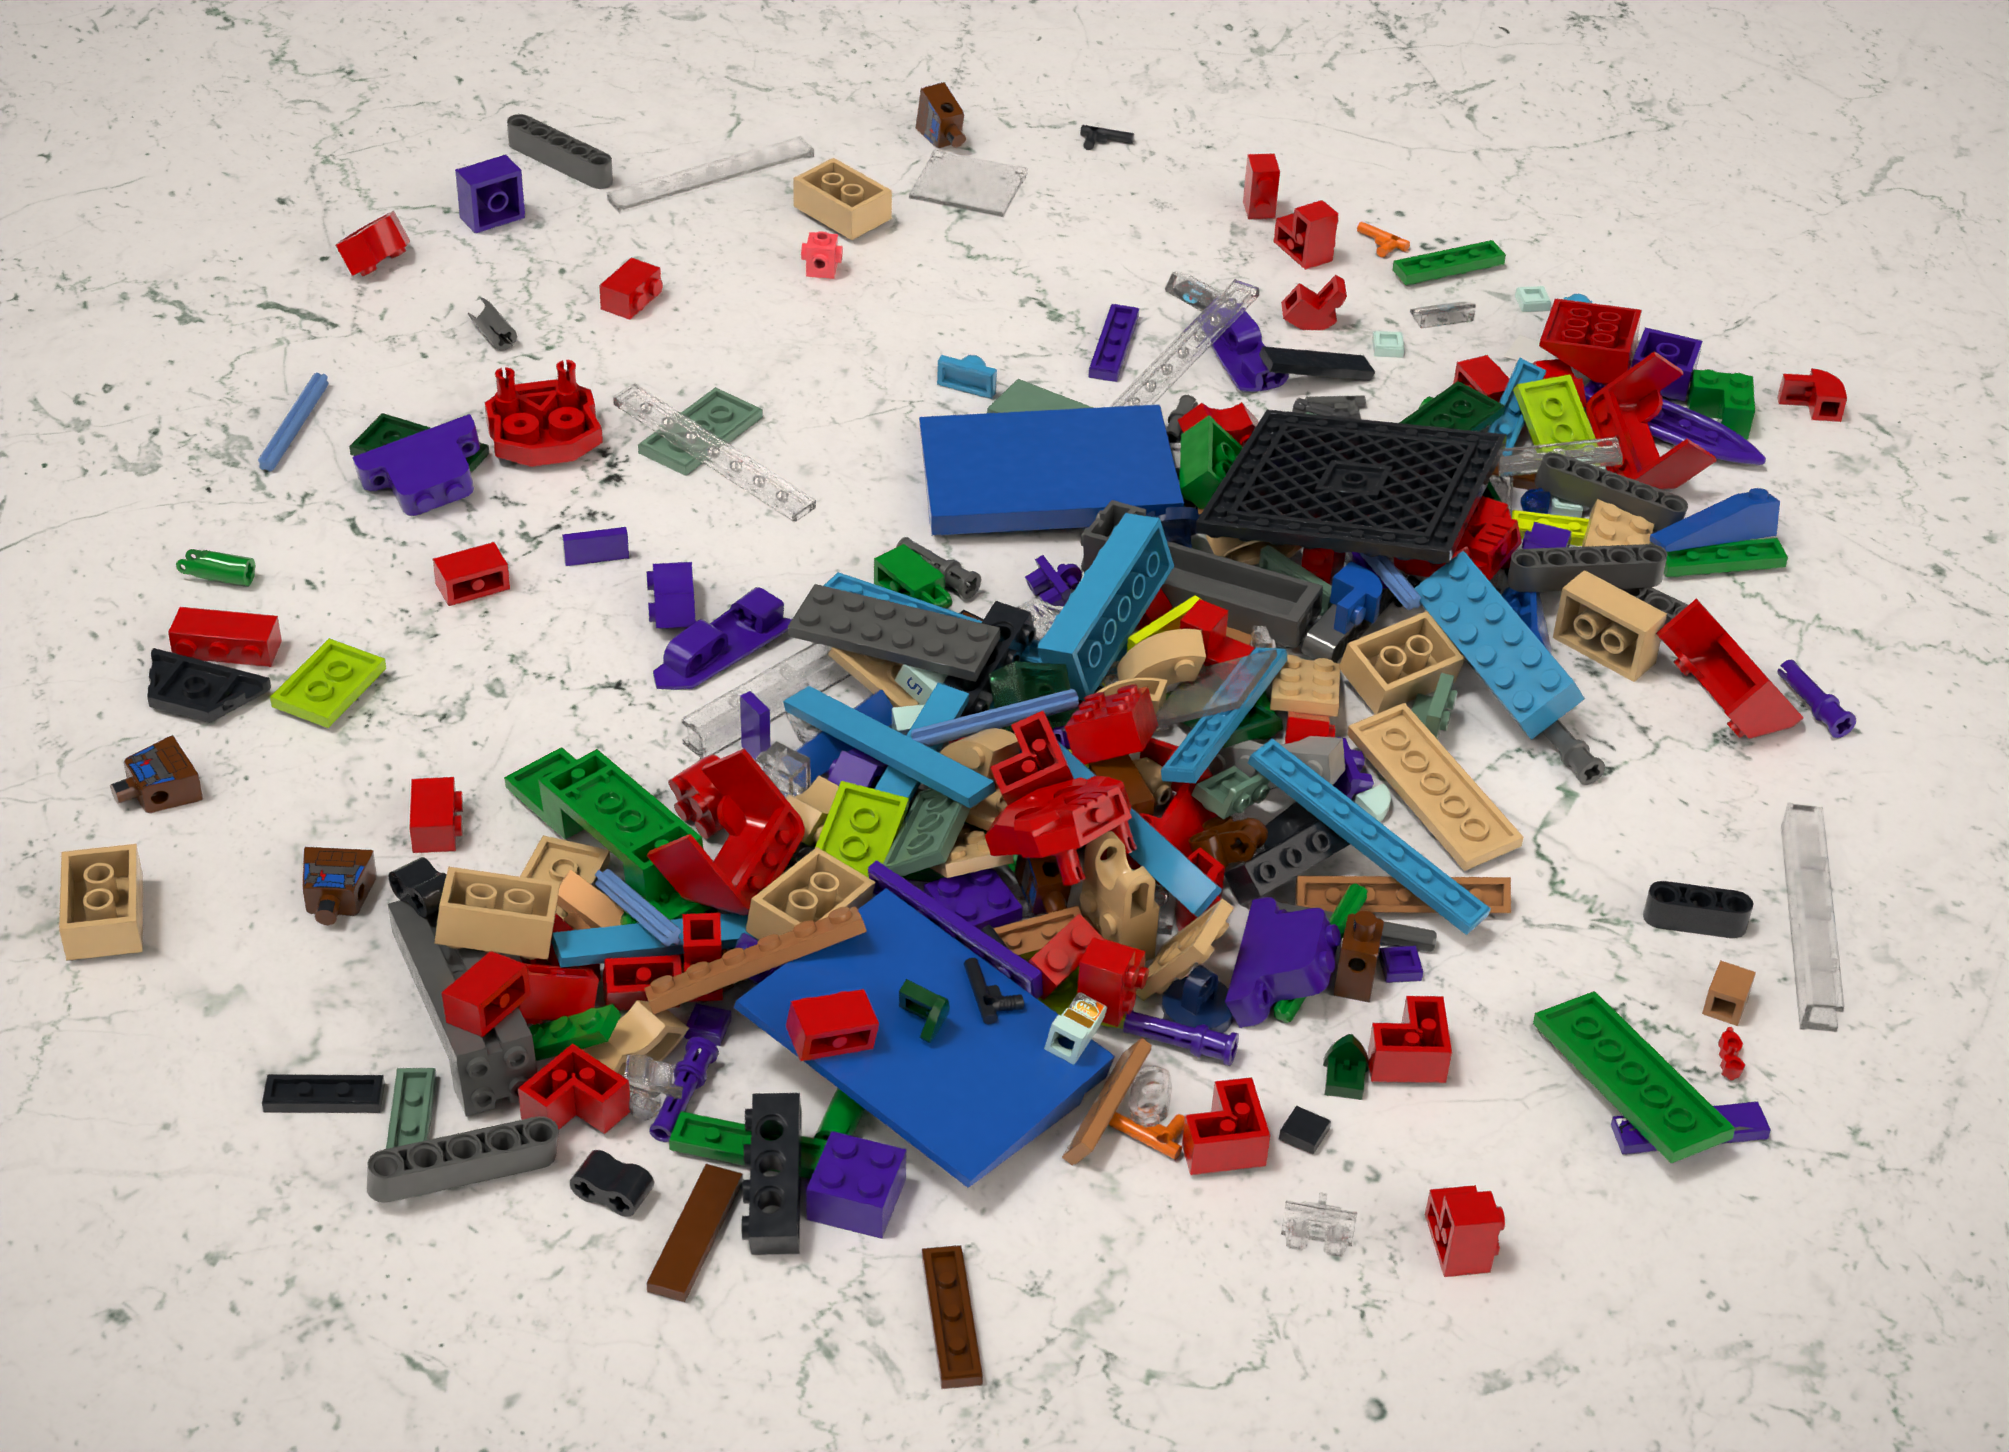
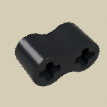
M418 858L389 872V883L396 897L402 902H408L419 916L424 918L439 911L447 874L438 872L427 858Z
M602 1150L590 1152L569 1182L571 1190L580 1199L590 1203L603 1204L616 1214L624 1217L634 1215L655 1184L650 1172L642 1166L620 1162Z

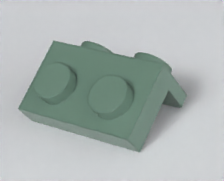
M1445 673L1440 675L1434 696L1417 694L1412 707L1413 713L1437 740L1441 730H1447L1451 711H1448V709H1454L1458 690L1452 689L1454 675Z
M1233 766L1196 784L1191 796L1201 802L1205 809L1225 819L1235 813H1242L1254 803H1261L1269 794L1270 787L1268 784L1270 780L1261 773L1250 778Z

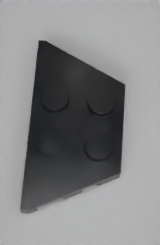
M156 648L151 650L152 666L149 669L150 685L148 686L147 693L148 704L151 708L211 723L271 689L269 677Z

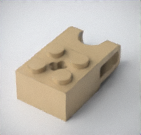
M1107 832L1089 842L1086 846L1084 859V874L1086 878L1082 881L1080 912L1082 917L1104 939L1146 951V962L1155 957L1160 907L1154 901L1155 879L1144 866L1132 871L1126 858L1125 845L1114 832ZM1107 848V860H1100L1102 852Z

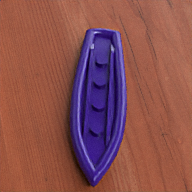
M1591 380L1584 385L1586 403L1596 392L1605 387L1602 383ZM1663 399V406L1659 414L1647 422L1652 436L1675 446L1688 438L1714 455L1716 459L1763 465L1766 462L1765 456L1753 444L1729 427Z

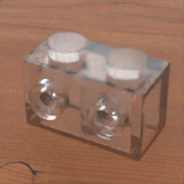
M777 741L766 751L761 752L755 760L785 798L788 795H800L811 786L810 758Z

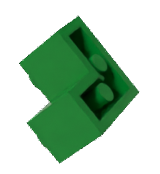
M1693 369L1687 395V408L1709 418H1716L1717 422L1729 427L1748 440L1755 414L1753 376L1743 373L1716 372L1710 369Z

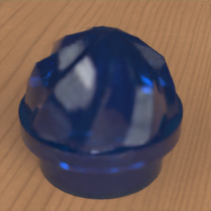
M1541 487L1527 490L1520 499L1523 511L1548 514L1551 493L1543 491Z

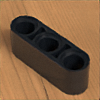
M1657 881L1649 888L1643 918L1647 924L1659 929L1724 938H1739L1746 933L1754 904L1749 895L1736 890Z

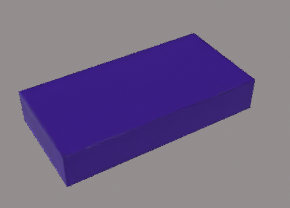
M626 527L562 534L565 566L629 559L628 532Z
M749 691L740 695L741 747L745 748L759 765L769 762L771 758L770 709L753 692Z

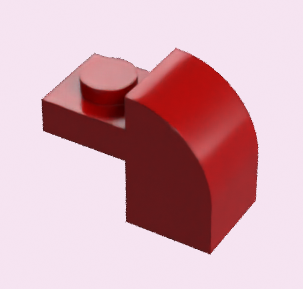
M1335 274L1318 294L1299 283L1281 302L1283 319L1302 330H1324L1331 327L1337 322L1335 308L1341 307L1347 297L1345 280Z
M1811 368L1809 375L1783 373L1777 399L1781 405L1808 406L1811 420L1841 422L1847 402V394L1844 384L1835 375Z
M720 913L683 914L684 972L693 964L699 962L710 963L722 958ZM723 988L687 1002L723 1000Z

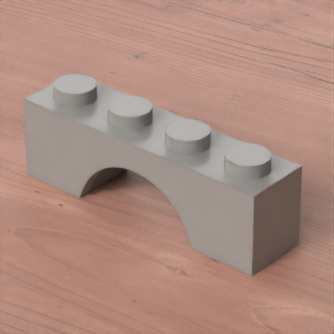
M1309 736L1297 742L1280 744L1332 785L1345 771L1343 738ZM1248 740L1225 749L1221 748L1208 768L1214 776L1235 766L1252 778L1260 773L1248 764L1249 757L1264 744Z

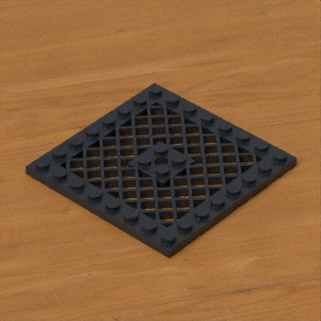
M1266 410L1196 521V534H1205L1211 538H1238L1244 542L1256 540L1269 542L1272 545H1298L1305 549H1332L1337 553L1358 552L1371 557L1383 555L1396 557L1399 560H1426L1432 564L1450 563L1506 447L1507 434Z

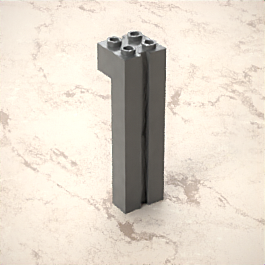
M1111 500L1103 511L1100 510L1095 521L1089 528L1084 529L1081 536V546H1083L1084 551L1081 571L1085 573L1090 568L1099 550L1105 545L1114 527L1118 525L1125 513L1146 516V509ZM1167 541L1174 568L1161 589L1173 606L1171 610L1196 595L1206 602L1229 610L1227 627L1295 648L1305 636L1307 626H1312L1322 612L1323 585Z
M399 900L388 903L392 933L448 1056L454 1091L465 1116L496 1108L495 1101L505 1097H509L510 1103L518 1102V1088L537 1073L532 1034L519 1007L515 1008L483 1037L446 1023L441 992L487 953L483 950L469 948L453 949L446 945L435 944L439 911L422 918L406 901L402 902Z

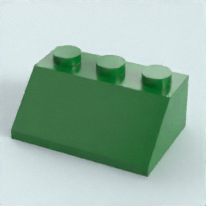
M1210 415L1181 434L1179 485L1183 498L1187 501H1192L1199 509L1206 507L1243 448Z

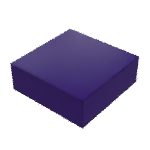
M1416 946L1380 948L1379 959L1386 983L1422 981L1423 969Z
M696 1003L686 1024L689 1029L684 1035V1039L703 1037L713 1042L716 1046H720L731 1023L732 1011Z

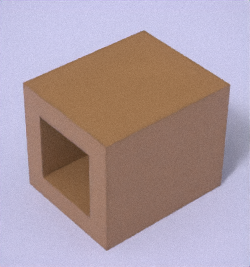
M1720 960L1709 987L1702 1014L1738 1026L1747 1004L1756 972Z

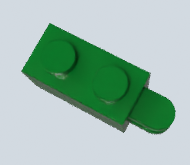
M902 544L874 558L875 585L945 609L952 606V598L944 589L945 576L907 545Z

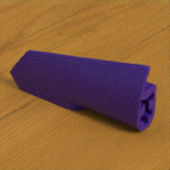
M1237 305L1225 310L1211 309L1206 317L1199 322L1201 331L1239 390L1251 392L1266 391L1278 388L1287 381L1289 374L1270 372L1259 356L1262 346H1265L1262 343L1261 331L1257 323L1243 307Z
M755 587L733 603L728 611L713 622L708 623L704 619H700L674 637L666 646L663 664L653 670L656 689H693L787 632L788 625L792 619L783 617V601L763 588Z

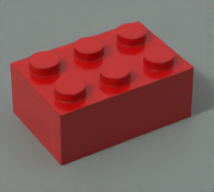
M1132 684L1117 689V694L1105 696L1104 692H1098L1084 697L1085 701L1072 714V717L1065 725V730L1072 754L1083 764L1143 751L1158 727L1148 686L1138 688L1137 684Z

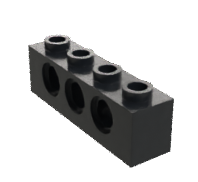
M995 601L982 623L1000 627V639L976 682L949 675L943 682L944 685L969 693V702L960 717L989 710L995 696L1000 695L1003 691L1005 680L1012 670H1016L1022 653L1035 639L1036 628L1034 627L1030 611Z
M1317 819L1254 855L1250 860L1242 862L1226 871L1224 876L1241 905L1265 895L1349 846L1350 843Z
M800 1093L752 1094V1109H745V1132H751V1144H744V1168H750V1179L743 1180V1204H749V1216H742V1240H749L751 1255L800 1254L802 1106ZM772 1134L781 1136L774 1141L765 1140L767 1136ZM769 1170L780 1171L779 1174L771 1177L763 1175ZM771 1205L780 1207L772 1213L762 1211L765 1207Z

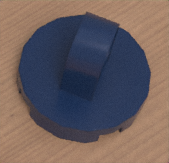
M1170 507L1166 508V514L1156 516V518L1161 520L1168 542L1192 548L1191 536L1196 535V521L1201 515L1198 514V509ZM1155 511L1149 512L1146 516L1155 517Z
M1199 965L1192 970L1189 976L1173 981L1168 989L1163 992V1019L1194 1028L1197 1025L1205 1024L1208 1025L1209 1030L1224 1033L1228 1030L1234 1019L1225 1003L1229 988L1218 981L1217 974Z

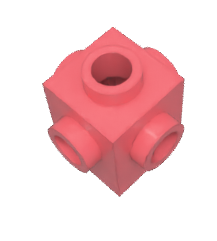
M824 231L810 232L807 243H802L801 260H806V277L834 279L837 265L842 263L843 246H838V234H829Z

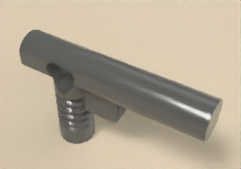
M1365 395L1305 397V400H1309V404L1315 402L1336 408L1335 412L1343 410L1349 412L1351 418L1361 419L1358 407H1365L1366 405Z

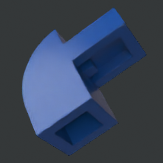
M1352 561L1333 577L1330 602L1337 605L1334 630L1342 634H1346L1354 625H1359L1363 619L1374 624L1378 618L1382 594L1380 579L1370 570Z

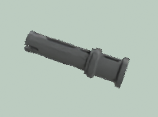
M903 537L898 542L896 547L905 544L915 553L930 560L929 564L935 569L940 570L945 576L944 587H952L957 590L962 598L969 599L979 590L981 585L979 573L967 571L956 560L943 559L912 541L909 537Z
M1559 720L1542 732L1559 750L1561 761L1564 765L1573 768L1576 772V778L1581 784L1594 783L1603 775L1605 770L1604 762L1600 758L1594 757L1590 753L1587 743L1579 739L1576 740Z

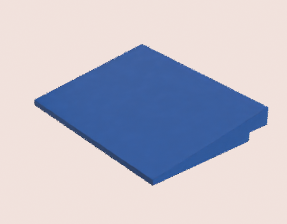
M1160 404L919 417L929 523L932 536L1090 527L1095 521L1100 510L1103 511L1111 500L1146 509V514L1155 511V517L1166 514V508L1184 507Z
M887 888L858 909L867 932L785 963L737 999L734 1005L737 1011L798 1057L786 1028L791 1001L800 1000L805 997L812 998L836 994L842 991L849 992L864 989L879 1022L874 1048L804 1062L967 1188L1078 1107L1082 1102L1084 1094L1107 1077L1115 1058L1113 1054L1092 1039L1074 1065L1045 1050L1051 1025L1058 1014ZM969 958H976L986 985L999 986L1002 996L1021 994L1024 999L1023 1009L996 1012L998 1016L997 1021L992 1024H985L972 991L964 962ZM906 979L947 998L949 1001V1015L930 1043L920 1039L926 1020L899 1007V990ZM1067 1037L1058 1039L1062 1047L1073 1049L1075 1044L1073 1040Z

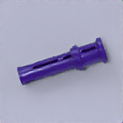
M1786 660L1780 665L1786 673L1778 668V675L1811 707L1813 717L1818 721H1823L1828 726V731L1833 737L1841 738L1852 731L1856 724V717L1852 712L1845 711L1840 706V701L1835 695L1826 694L1794 660Z
M1132 1010L1130 1015H1126L1123 1032L1126 1034L1130 1033L1189 1049L1194 1057L1200 1058L1202 1055L1223 1060L1224 1065L1227 1066L1232 1065L1239 1042V1034L1232 1032L1230 1035L1209 1030L1208 1025L1205 1024L1197 1025L1194 1028L1134 1012V1010Z
M690 1038L685 1046L686 1054L683 1060L678 1062L673 1070L675 1081L649 1130L651 1136L658 1141L669 1142L680 1112L686 1111L695 1089L705 1084L707 1079L706 1071L719 1055L716 1045L706 1038Z

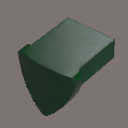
M908 979L905 980L899 990V1007L926 1020L920 1039L930 1043L949 1015L950 1005L948 999Z
M1347 1034L1337 1040L1324 1056L1323 1066L1327 1067L1324 1095L1362 1100L1365 1072L1369 1071V1059L1360 1041L1353 1034Z

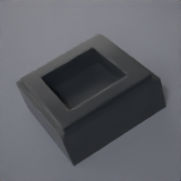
M1296 1105L1280 1129L1279 1140L1314 1154L1328 1133L1331 1120Z

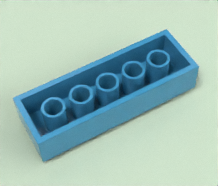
M1129 513L1124 514L1118 525L1114 527L1105 545L1099 550L1090 568L1085 571L1082 580L1074 592L1070 594L1061 612L1055 617L1046 635L1041 638L1037 647L1038 654L1041 657L1053 694L1074 689L1078 699L1085 701L1084 697L1094 694L1127 642L1128 637H1130L1174 568L1160 518Z
M1464 551L1460 552L1451 559L1450 563H1446L1414 588L1421 596L1419 602L1422 608L1428 611L1462 653L1467 663L1531 740L1585 700L1573 679Z

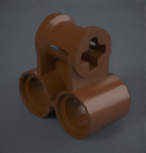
M1217 816L1203 823L1202 828L1204 831L1190 837L1188 842L1192 853L1201 847L1226 868L1230 863L1250 860L1256 853V849L1262 847L1267 841L1268 831L1265 825L1255 818L1233 821L1232 816L1225 819Z

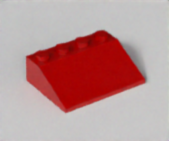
M1555 298L1540 339L1539 347L1591 380L1606 386L1630 369L1638 342L1642 310Z

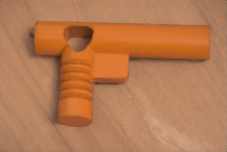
M1362 221L1357 226V232L1374 238L1375 243L1380 245L1376 250L1379 257H1385L1395 248L1407 251L1410 246V241Z
M1115 1112L1109 1122V1126L1175 1160L1181 1154L1182 1146L1174 1142L1184 1130L1185 1116L1177 1114L1167 1127L1152 1121L1146 1128Z

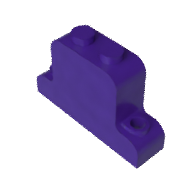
M468 414L356 455L352 459L360 483L365 490L377 491L383 488H391L402 511L406 515L416 516L472 494L474 484L468 462L465 458L479 451L480 442L475 422L472 416Z
M1271 897L1252 900L1225 1000L1227 1007L1240 1028L1254 1026L1263 1022L1269 1015L1270 1008L1275 1002L1314 996L1326 989L1331 972L1335 969L1334 958L1337 946L1341 943V934L1336 924L1331 925L1323 909L1310 908L1287 912L1285 909L1280 910L1276 901Z

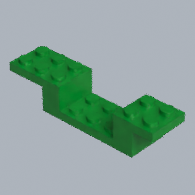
M561 747L504 777L506 788L563 839L566 840L586 830L623 862L625 882L669 920L683 919V914H700L712 908L687 901L681 897L647 857L649 851L689 834L703 848L702 837L598 749L579 759H575Z

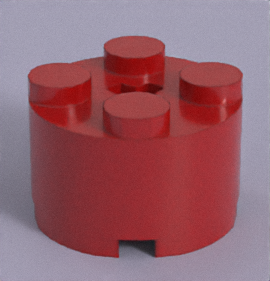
M712 754L700 759L668 781L678 801L674 804L676 813L685 822L691 819L695 823L698 833L704 839L710 838L724 828L719 823L717 817V807L723 795L702 771L705 765L720 759Z

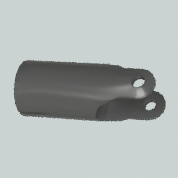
M481 297L480 299L485 304V307L477 318L468 312L470 319L496 349L502 351L511 348L517 340L516 331L487 299Z

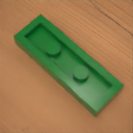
M611 1004L597 1009L590 1008L583 1013L568 1017L562 1016L557 1020L540 1025H531L528 1028L532 1034L536 1061L558 1056L572 1043L580 1049L608 1042L622 1014Z

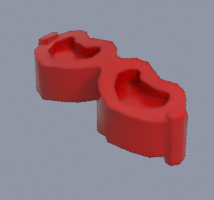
M1727 1027L1718 1042L1720 1047L1719 1056L1723 1059L1720 1064L1722 1068L1721 1074L1727 1077L1728 1080L1739 1078L1746 1066L1737 1057L1743 1042L1739 1035L1733 1031L1734 1028Z

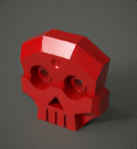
M563 360L559 361L556 364L558 379L515 384V371L513 369L505 367L506 378L503 377L502 368L495 371L497 392L485 402L486 423L489 436L494 440L495 457L533 467L575 461L603 443L602 427L596 418L592 391L576 383L575 362L566 360V370L564 369Z
M1482 496L1452 557L1453 559L1460 552L1464 551L1489 581L1500 568L1506 569L1510 567L1511 555L1522 543L1518 521L1511 519L1508 504ZM1393 557L1397 569L1404 571L1406 574L1424 577L1431 576L1446 564H1432L1426 560L1417 559L1399 560Z
M1093 776L1088 780L1080 777L1036 789L1007 805L998 814L985 834L991 856L1021 854L1022 857L1026 858L1055 856L1061 873L1062 883L1065 886L1080 883V880H1085L1086 876L1083 873L1076 849L1110 831L1114 832L1125 845L1126 854L1137 849L1128 824V820L1132 818L1130 814L1132 806L1123 781L1107 776Z

